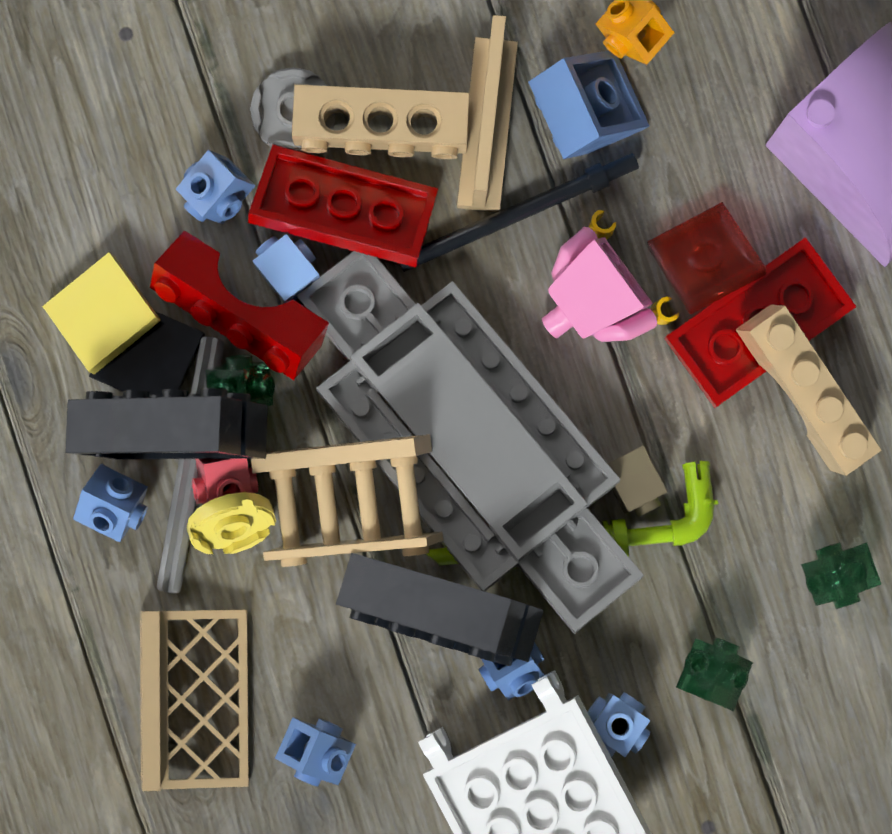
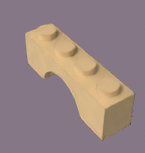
M769 305L736 329L758 364L777 381L797 408L806 425L807 437L830 471L847 476L882 451L786 306Z

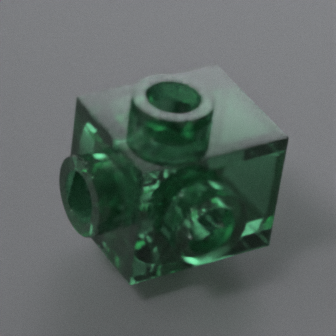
M252 355L226 357V364L205 370L207 388L226 389L227 393L250 394L251 402L268 406L273 405L275 382L271 375V370L265 362H253Z
M838 542L815 550L817 559L801 564L806 577L807 588L812 594L816 606L833 602L835 609L846 607L861 601L858 593L881 585L867 543L842 549L841 543Z
M715 637L713 644H709L695 638L691 651L685 659L684 668L676 688L734 711L741 692L748 682V674L753 662L737 655L740 647L733 643Z

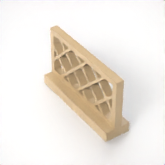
M493 15L490 39L475 37L469 91L466 154L462 156L457 208L489 212L500 211L518 45L516 41L504 40L506 16Z
M247 610L140 611L142 791L249 787ZM193 619L212 620L202 628ZM219 619H237V638L224 650L207 631ZM168 620H187L199 633L180 651L168 639ZM202 637L221 653L204 672L185 656ZM168 646L177 654L169 664ZM236 646L238 663L229 655ZM224 658L238 670V681L226 694L207 677ZM180 659L199 676L182 695L168 683V672ZM203 680L221 697L204 717L185 700ZM168 690L177 698L169 708ZM237 690L238 706L229 699ZM225 702L238 714V726L226 738L208 722ZM181 703L200 720L182 739L168 728V716ZM203 725L221 741L219 746L204 761L186 745L188 740ZM168 734L178 743L169 753ZM237 734L238 750L230 744ZM227 747L238 757L239 777L220 778L208 765ZM183 748L199 766L187 779H169V760ZM205 769L213 778L196 777Z

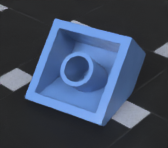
M610 51L563 58L528 81L535 96V102L543 113L552 133L553 142L559 149L563 159L590 154L650 126L619 58Z

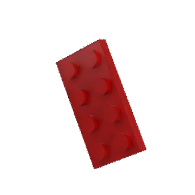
M272 144L248 213V223L416 268L436 203L438 188Z
M806 237L664 338L714 408L766 372L755 360L736 331L738 327L769 305L786 306L808 341L857 307Z

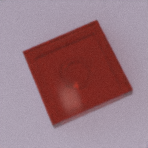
M723 202L647 241L649 251L690 315L766 275L765 265Z

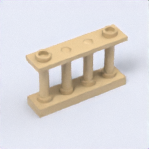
M430 434L266 452V459H251L253 473L269 472L270 480H275L283 546L263 552L264 561L281 560V567H291L307 564V557L393 549H402L403 556L429 553L430 545L443 541V532L422 533L414 464H418V455L432 452ZM390 459L391 467H396L404 535L381 537L373 469L377 468L376 460ZM349 463L350 471H355L363 539L341 541L332 473L336 472L335 465ZM309 467L310 475L315 477L323 542L301 544L292 477L296 476L295 469Z

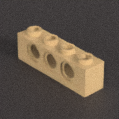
M294 84L292 139L294 146H301V150L308 153L327 152V147L345 148V153L351 155L371 154V149L388 150V155L394 157L414 156V151L432 152L431 156L437 159H456L458 153L466 154L469 93ZM334 113H342L350 120L344 129L332 130L326 126L328 117ZM377 115L388 116L393 121L391 128L381 133L373 131L369 127V123ZM428 117L436 123V128L433 132L422 135L414 131L412 124L418 118Z

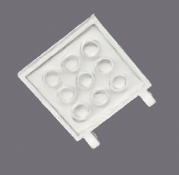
M555 670L540 677L537 682L532 684L535 693L546 709L545 712L455 757L451 754L450 741L443 727L426 735V738L418 742L433 766L423 776L454 834H652L579 695L566 700L562 683Z

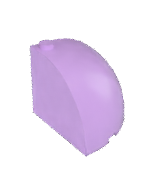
M892 22L883 26L795 106L765 145L884 267L892 260Z

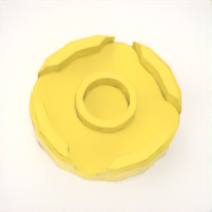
M241 492L212 499L200 506L189 517L186 528L189 539L195 549L205 554H213L212 549H223L224 554H234L252 548L262 542L270 534L269 526H275L276 518L269 499L260 494Z

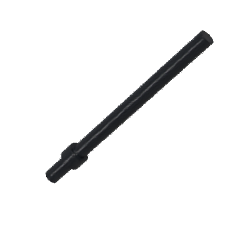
M631 153L604 166L600 163L584 169V174L424 244L417 266L589 190L596 193L610 186V181L639 169L636 157ZM400 264L403 272L415 268L408 265Z

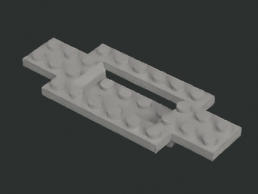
M353 251L296 295L301 305L329 322L326 335L348 360L346 365L316 387V389L357 441L412 436L378 395L380 393L415 436L430 434L432 452L430 454L490 525L489 528L427 453L417 456L418 464H414L420 517L432 532H443V541L441 543L480 590H488L518 566L575 634L644 577L642 572L588 509L615 487L621 479L453 281L424 304H415L377 257ZM390 459L376 460V464L398 489L396 467H391Z

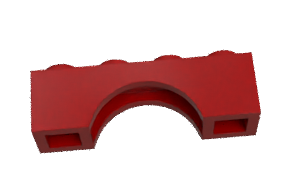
M184 230L154 263L150 288L164 301L174 303L191 314L198 323L210 326L227 337L237 348L247 350L264 361L271 370L283 373L294 381L322 347L329 322L295 300L278 306L260 307L237 299L225 288L218 273L220 252Z

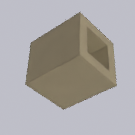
M644 445L607 463L621 479L612 488V491L624 514L635 510L639 517L661 506L658 497L667 493V490Z

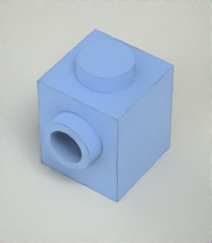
M287 234L279 240L276 236H273L255 251L258 255L252 261L255 268L284 303L291 300L297 301L296 295L320 277L319 273L311 265L316 258L301 239L293 243Z

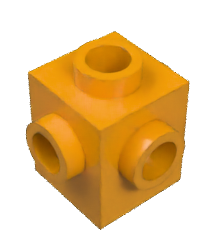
M615 0L595 23L605 36L603 44L612 54L621 59L624 56H628L646 65L674 34V31L661 15L660 8L652 0Z

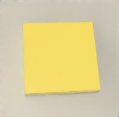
M110 252L42 306L85 368L92 374H96L161 321L122 265Z

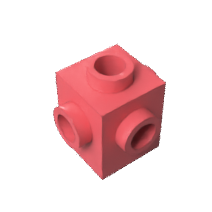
M195 459L198 478H192V489L196 504L204 505L212 499L227 494L241 492L258 493L256 473L252 472V467L248 468L247 459Z

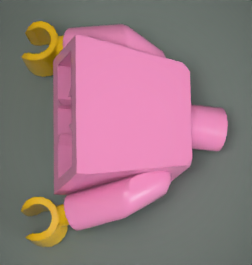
M603 210L596 211L591 218L589 227H583L560 247L551 272L554 282L548 288L550 296L558 306L542 317L543 325L555 338H559L570 328L574 327L583 339L593 335L601 342L628 341L654 329L657 324L666 325L679 317V313L671 317H665L661 313V305L672 298L666 296L652 303L608 243L607 239L612 236L616 228V222L608 229L598 227L596 222L603 217L605 213Z

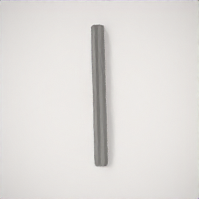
M209 336L201 338L191 394H200V389L203 388L217 389L225 346L223 340ZM179 459L157 581V589L163 592L179 593L182 587L190 542L186 527L189 517L196 509V501L192 489V478H198L195 459Z

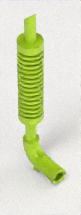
M699 461L697 472L695 462L682 465L688 503H684V518L670 520V525L627 529L625 519L611 520L610 524H608L607 520L602 521V526L628 557L629 546L672 542L673 546H681L698 540L707 532L713 521L714 505H719L718 500L713 499L710 461ZM446 548L429 549V553L425 554L439 566L459 564Z

